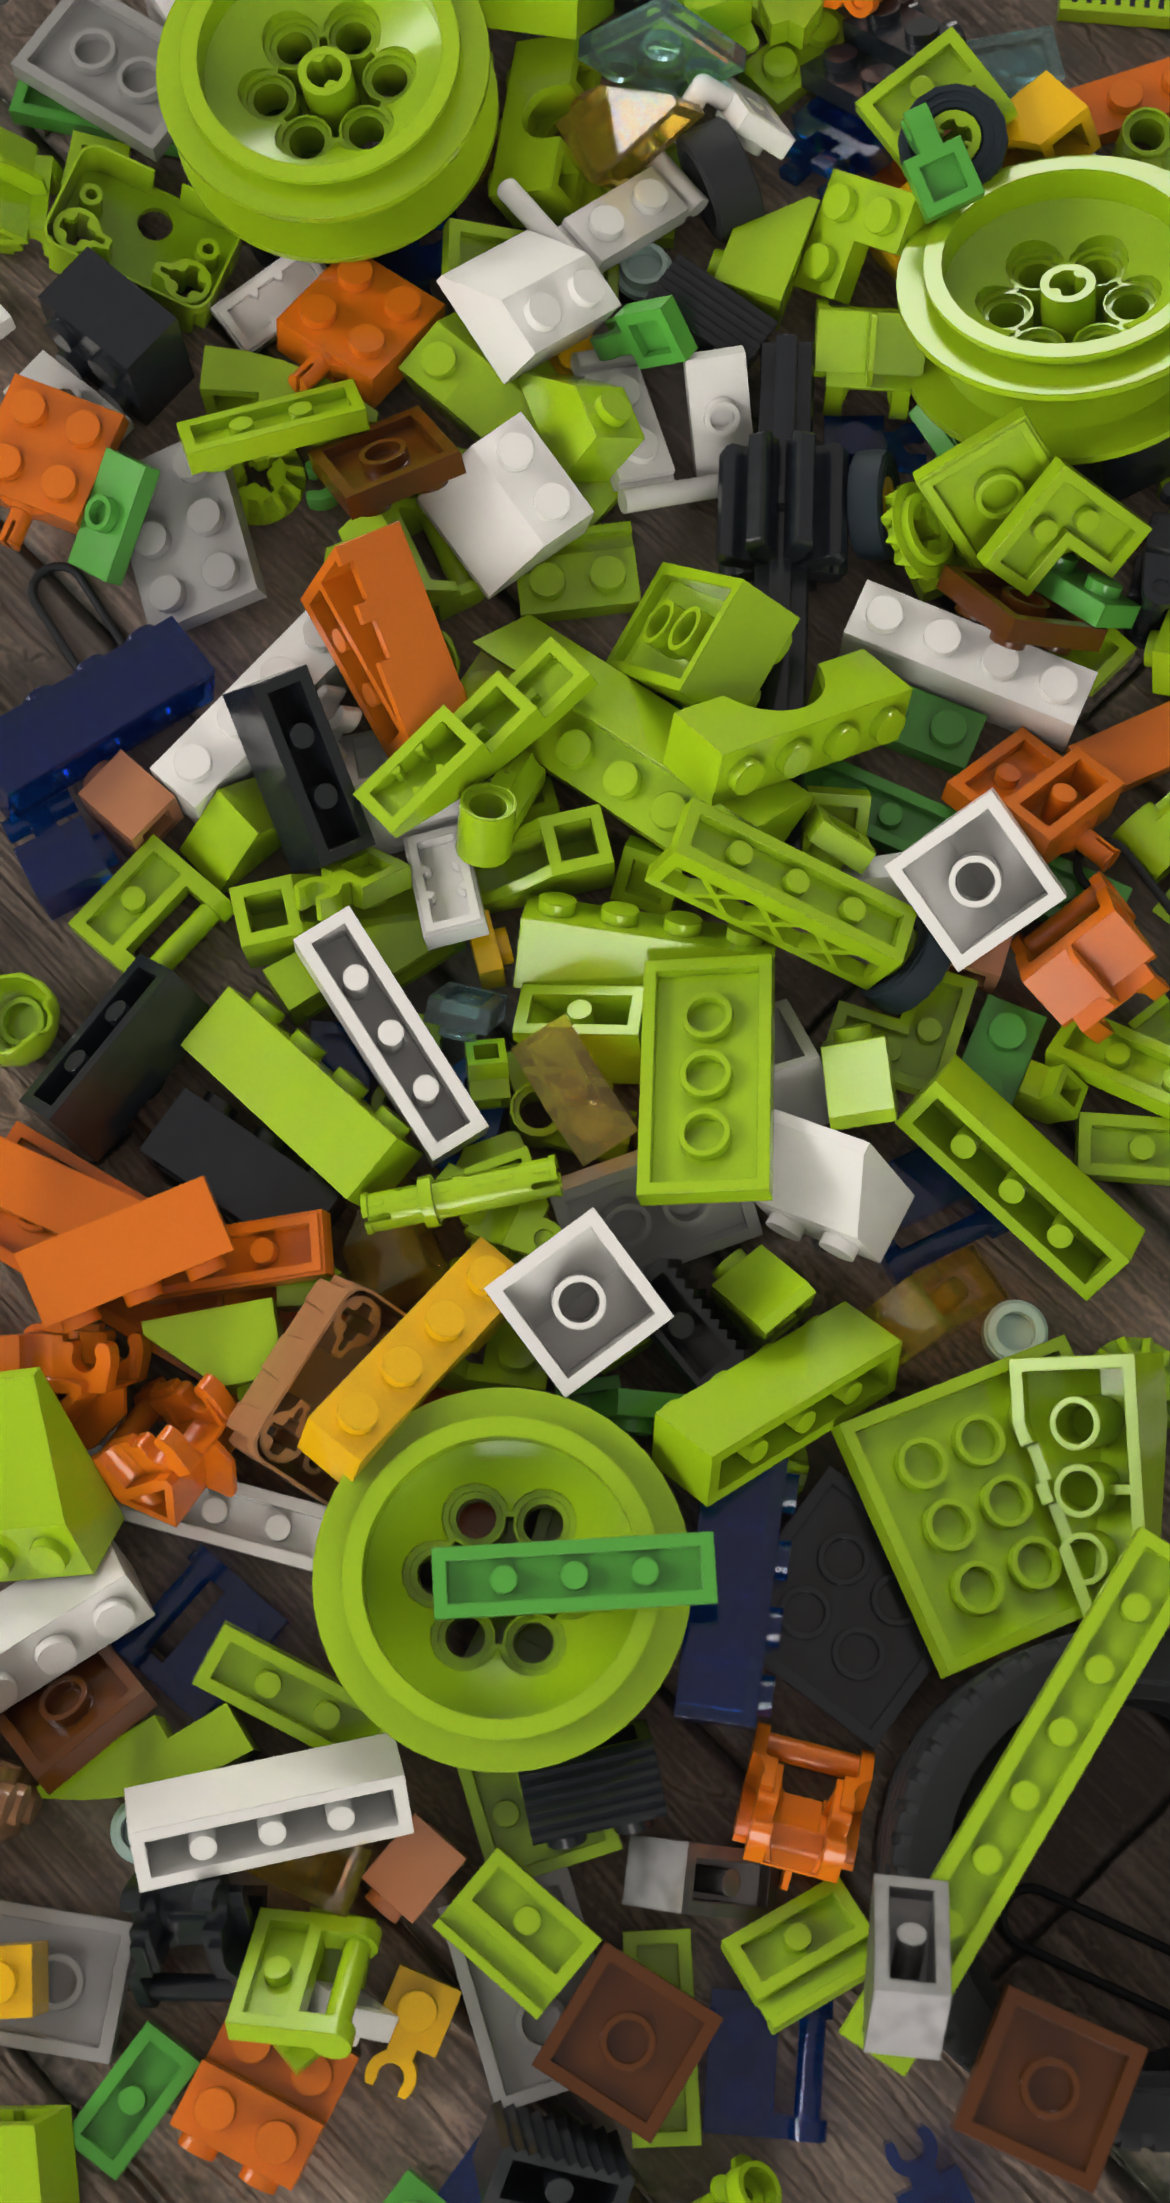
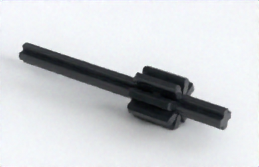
M797 334L776 335V342L761 344L758 432L749 434L748 446L732 443L724 448L719 455L716 559L719 563V574L741 578L747 582L752 581L754 587L800 618L792 632L791 646L784 658L773 665L760 688L761 696L756 708L782 711L806 706L809 593L817 591V581L831 584L839 582L847 574L848 566L847 483L849 453L841 444L836 442L816 446V433H813L815 345L813 342H798ZM804 774L789 779L804 789ZM802 816L784 843L803 852ZM744 900V905L755 906Z

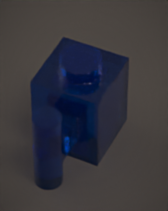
M68 789L0 822L11 844L32 834L35 835L36 838L13 850L38 900L52 921L87 904L112 877L109 868L120 863L103 830L91 835L81 816L61 826L58 825V821L79 811Z

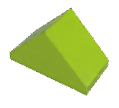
M255 777L217 789L179 849L180 853L195 870L223 894L282 846Z

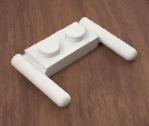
M626 111L618 113L613 118L612 129L648 169L563 219L562 225L557 227L515 179L508 178L503 180L497 189L498 197L527 230L529 229L589 253L601 273L682 225L689 215L691 217L698 215L704 210L709 201L637 120Z
M594 349L572 353L571 368L575 376L624 387L645 437L643 442L610 478L613 491H618V504L623 514L718 498L719 473L681 480L674 479L673 474L676 471L642 373L632 354L608 361H600Z

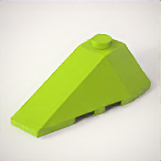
M457 312L436 321L398 367L411 389L475 442L520 412L523 413L541 438L518 383L520 376L506 384L502 383ZM550 360L526 372L558 374ZM610 479L608 482H573L594 510L589 525L600 524L618 502V491H613Z
M1163 1352L1009 1359L1013 1427L1020 1446H1026L1039 1483L1035 1487L1042 1506L1048 1505L1062 1542L1059 1552L1083 1617L1088 1612L1135 1530L1142 1526L1161 1538L1168 1419Z

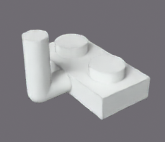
M720 70L717 71L714 78L702 73L692 80L661 130L665 137L676 143L678 136L690 130L704 106L708 103L718 109L715 114L716 117H721L728 122L744 150L755 156H760L764 149L780 160H783L795 142V138L763 96Z

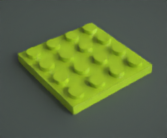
M1065 1334L842 1422L831 1430L941 1679L1083 1618L1059 1552L1062 1542L1048 1505L1042 1506L1035 1487L1039 1483L1026 1446L1021 1447L1012 1421L1009 1359L1075 1356Z

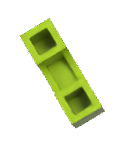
M547 36L516 41L512 67L508 70L506 76L507 95L503 117L497 126L498 145L494 168L488 177V197L515 229L524 228L525 226L497 195L498 186L503 180L508 178L515 179L555 224L562 223L564 218L579 210L586 168L562 137L555 136V134L572 121L595 117L603 65L582 36L577 40Z

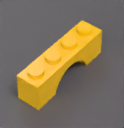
M1047 70L1026 87L1019 90L1010 99L1016 108L1018 116L1006 125L1009 142L1002 168L1040 158L1063 155H1092L1102 147L1089 107ZM908 181L899 188L912 192ZM869 247L873 259L896 281L901 257Z
M480 1237L312 1412L307 1419L297 1448L338 1483L343 1475L353 1482L409 1414L422 1404L442 1379L466 1356L471 1353L476 1354L507 1321L484 1290V1287L515 1264L483 1237Z

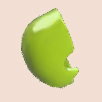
M23 972L0 975V1067L27 1066L43 1057L56 1038L60 1024L61 1011L57 997L43 981Z

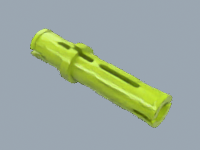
M553 1154L548 1155L546 1158L434 1180L433 1176L429 1174L419 1176L417 1184L374 1193H361L360 1208L362 1219L368 1218V1221L364 1223L366 1232L370 1236L375 1235L377 1232L425 1223L426 1227L430 1229L441 1226L442 1219L555 1196L557 1198L563 1197L564 1190L561 1172H557V1168H559L556 1155Z

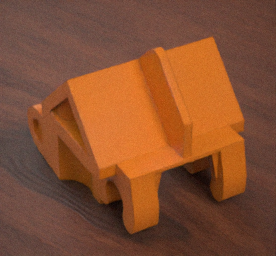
M1098 871L1089 878L1091 886L1026 937L1021 934L1015 936L1011 940L1010 947L1016 955L1015 960L1022 983L1063 1027H1067L1075 1021L1082 1033L1095 1043L1100 1044L1114 1033L1111 1025L1104 1019L1108 1014L1136 993L1146 994L1149 998L1156 1001L1170 990V986L1149 965L1158 956L1135 925L1136 915L1108 878Z
M38 1322L28 1326L23 1334L0 1335V1372L40 1367L86 1450L97 1447L127 1415V1386L147 1379L152 1354V1342L143 1335V1331L130 1334L127 1340L129 1353L124 1359L119 1356V1348L115 1342L116 1332L113 1329H105L104 1322H93L66 1334L60 1322L44 1328L42 1322Z
M206 1373L196 1387L188 1380L181 1382L176 1377L166 1381L163 1376H160L140 1388L134 1396L135 1407L102 1449L90 1456L111 1494L120 1503L177 1527L206 1487L227 1497H233L238 1490L236 1461L231 1455L235 1447L228 1441L234 1430L226 1426L229 1416L237 1403L226 1387L212 1374ZM156 1421H166L169 1425H166L155 1438L149 1432L150 1428Z
M758 1722L730 1838L733 1841L745 1844L744 1860L781 1869L778 1887L782 1890L787 1891L793 1872L837 1884L842 1869L852 1872L854 1868L862 1813L872 1784L876 1752L862 1749L860 1755L770 1732V1724ZM784 1764L838 1777L829 1800L821 1802L784 1792Z

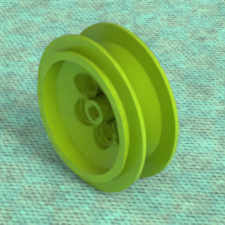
M175 0L162 29L156 61L157 94L160 110L168 132L178 149L185 174L198 198L220 224L240 239L270 254L295 261L338 264L340 262L362 261L396 251L420 239L448 218L466 199L478 182L488 162L498 126L499 96L497 79L490 55L489 35L485 17L478 0ZM358 48H364V49H366V50H364L363 52H361V53H359V54H355V55L348 54L349 52H351V51L354 50V49H358ZM302 58L299 64H290L292 61ZM391 90H402L401 93L392 97L383 96ZM285 109L276 116H266L270 111ZM369 141L380 142L377 146L370 149L360 148L362 144ZM321 151L314 158H301L307 152Z
M1063 155L1021 162L1000 169L990 181L982 184L985 191L982 199L929 224L924 223V226L908 239L897 269V304L901 320L908 335L925 355L924 375L912 376L909 385L911 387V394L923 413L945 433L962 442L1022 405L1053 458L1057 455L1069 465L1095 463L1119 458L1146 449L1170 437V171L1132 159L1102 155Z
M493 1387L448 1395L413 1410L354 1481H350L343 1475L335 1488L322 1518L313 1557L312 1593L319 1635L334 1672L354 1703L386 1734L412 1751L440 1763L481 1772L511 1773L536 1770L559 1764L588 1752L624 1728L647 1705L671 1669L682 1644L689 1619L690 1606L470 1618L478 1621L483 1626L485 1643L476 1655L465 1658L456 1656L451 1651L448 1643V1634L452 1626L463 1619L435 1620L433 1594L427 1593L421 1585L420 1575L422 1569L427 1562L432 1560L431 1548L533 1542L526 1535L525 1524L528 1517L534 1511L541 1508L554 1510L562 1517L563 1530L556 1540L687 1533L676 1499L662 1473L648 1454L626 1432L591 1408L565 1397L524 1388ZM485 1503L492 1507L496 1514V1523L491 1533L478 1539L469 1538L462 1534L459 1519L463 1510L470 1504ZM533 1624L542 1625L548 1629L553 1638V1649L550 1655L542 1662L535 1664L526 1663L521 1660L515 1649V1640L520 1630Z

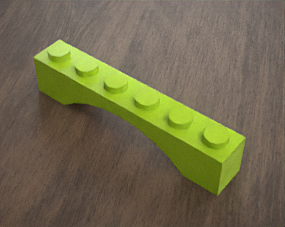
M600 803L538 817L520 826L513 837L511 856L504 864L493 868L475 867L484 910L488 909L489 914L523 907L526 905L529 894L539 896L544 892L556 891L575 895L613 886L615 882V862ZM288 874L228 888L241 948L251 969L274 964L296 952L293 939L321 923V921L317 920L316 905L302 911L296 909L294 885L303 879L322 876V874ZM413 885L412 888L388 898L383 905L363 910L352 904L349 905L363 928L377 924L420 919Z

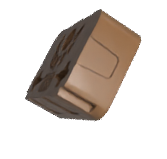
M334 1275L330 1282L320 1278L313 1285L305 1298L306 1301L286 1332L277 1341L261 1366V1371L241 1402H238L226 1424L227 1427L234 1430L228 1441L236 1449L276 1472L281 1478L326 1505H328L338 1482L297 1448L307 1419L406 1315V1313L375 1291L338 1275ZM343 1311L349 1314L346 1321L341 1319ZM274 1424L277 1428L275 1433L270 1436L267 1432L269 1427Z

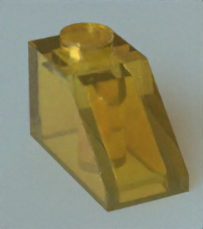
M597 85L595 88L586 90L578 95L571 103L570 111L555 125L588 182L614 189L636 176L676 141L680 134L686 132L701 119L705 113L699 104L672 94Z
M563 1013L511 1048L545 1110L582 1166L587 1165L638 1131L635 1117L566 1013Z
M406 1174L396 1188L417 1184V1182ZM359 1207L342 1249L350 1271V1275L346 1276V1279L375 1291L407 1314L450 1269L435 1228L428 1229L425 1223L381 1231L369 1236L364 1226L368 1218L362 1219L361 1208Z
M972 1244L907 1277L862 1313L902 1341L898 1366L900 1368L926 1354L992 1310L996 1305L1004 1302L1009 1296Z

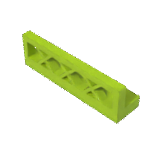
M694 797L682 808L670 846L649 865L644 880L865 990L870 989L903 964L917 916L916 911L911 905ZM678 867L698 878H690L674 869ZM736 900H745L755 906L744 905ZM791 927L802 928L810 933H801ZM848 955H857L869 961V963L866 965Z

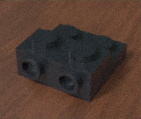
M883 0L879 3L877 10L865 18H856L851 15L842 20L844 42L828 47L824 50L823 54L800 66L802 88L862 120L855 109L856 101L951 26L965 43L966 36L957 21L947 19L939 22L935 18L926 16L921 5L915 0H907L904 3H900L898 0Z

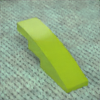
M550 636L508 679L497 670L454 713L443 704L353 795L397 838L457 801L468 786L482 783L503 768L555 725L598 683L586 668Z

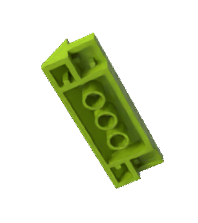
M531 614L473 641L472 643L481 652L460 680L465 688L467 699L497 670L508 679L550 636L592 674L598 685L525 750L533 752L536 761L546 769L548 774L593 804L600 803L602 810L665 851L671 844L682 808L693 797L706 803L663 765L673 715L675 711L680 709ZM787 779L712 807L785 842L815 797L810 792Z

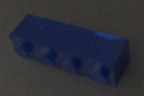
M173 616L168 617L155 626L147 624L139 627L129 635L123 645L104 656L102 654H95L88 657L78 665L72 675L53 686L49 684L39 686L25 697L21 705L0 716V811L9 822L14 821L82 780L99 762L103 760L110 761L120 750L125 753L214 700L215 669Z
M788 1457L707 1507L701 1503L697 1532H714L718 1604L690 1606L689 1619L683 1639L674 1709L675 1720L755 1731L757 1715L771 1717L775 1676L764 1675L762 1670L765 1647L779 1649L784 1608L770 1606L773 1580L787 1581L792 1541L779 1539L782 1513L795 1515L800 1478L799 1474L787 1473Z

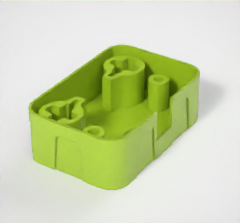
M98 144L86 146L78 153L45 220L44 255L49 257V268L57 274H61L89 247L173 314L178 320L181 331L191 333L194 325L204 329L213 315L211 307L218 303L223 288L239 260L243 240L220 224L203 205L193 187L182 183L181 196L178 198L154 187L155 169L106 146ZM148 212H159L168 217L172 224V231L168 237L154 241L141 234L138 229V220ZM77 236H81L87 239H80L76 246L67 243H73L76 240ZM186 286L192 287L196 290H192L187 297H183L177 294L182 293L186 289Z

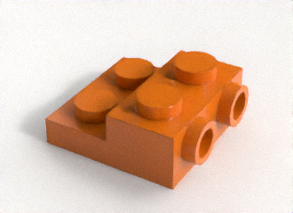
M224 2021L207 2056L201 2060L169 2125L182 2131L177 2143L193 2155L214 2162L218 2152L242 2164L243 2166L238 2177L255 2189L269 2195H275L279 2185L292 2191L297 2185L361 2055L351 2051L347 2057L342 2059H330L320 2056L296 2076L272 2044L229 2040Z

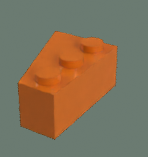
M400 521L335 546L300 600L389 759L443 704L454 713L467 700L466 691L459 680Z
M201 1176L13 1254L44 1328L60 1322L66 1334L102 1319L98 1306L123 1296L129 1308L165 1293L160 1280L185 1270L189 1281L192 1282L226 1268L227 1265L223 1254L233 1251L235 1247L206 1176Z

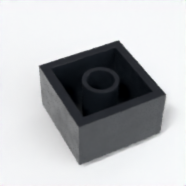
M89 247L38 296L47 320L44 324V329L56 343L59 351L55 355L57 361L80 380L86 377L100 388V396L125 416L131 413L145 426H148L195 378L177 318Z

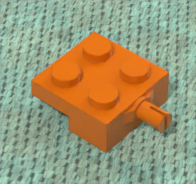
M371 258L357 262L330 264L276 319L277 350L301 365L288 377L289 385L295 392H298L299 390L304 391L314 388L323 378L333 383L353 378L362 400L375 409L404 378L398 368L436 321L445 317V304Z
M17 373L14 374L0 406V506L10 509L0 532L1 545L9 549L11 547L14 551H21V546L33 520L42 521L77 535L106 447L118 450L129 426V422L124 414Z
M1021 727L947 781L940 798L958 812L993 787L1047 864L1063 853L1077 850L1097 865L1102 872H1105L1107 868L1109 869L1115 863L1121 852L1120 849L1115 848L1093 831V829L1110 816L1125 782L1080 747H1075L1062 757L1024 727Z

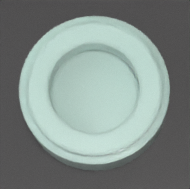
M1023 1300L1001 1302L989 1312L982 1324V1344L987 1354L993 1360H1001L1048 1340L1046 1319L1041 1311L1029 1302Z

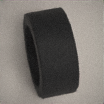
M716 117L678 136L676 147L681 169L709 200L700 215L715 239L723 243L729 240L733 228L765 215L761 192L752 166L736 133L726 120Z

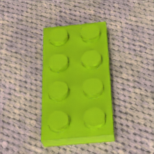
M772 954L644 961L636 1196L640 1206L773 1201L775 963Z

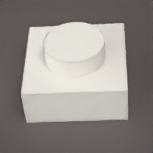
M316 1980L308 2007L309 2012L325 2014L333 1983ZM361 1990L352 2024L356 2028L353 2046L358 2045L360 2038L389 2043L399 2017Z

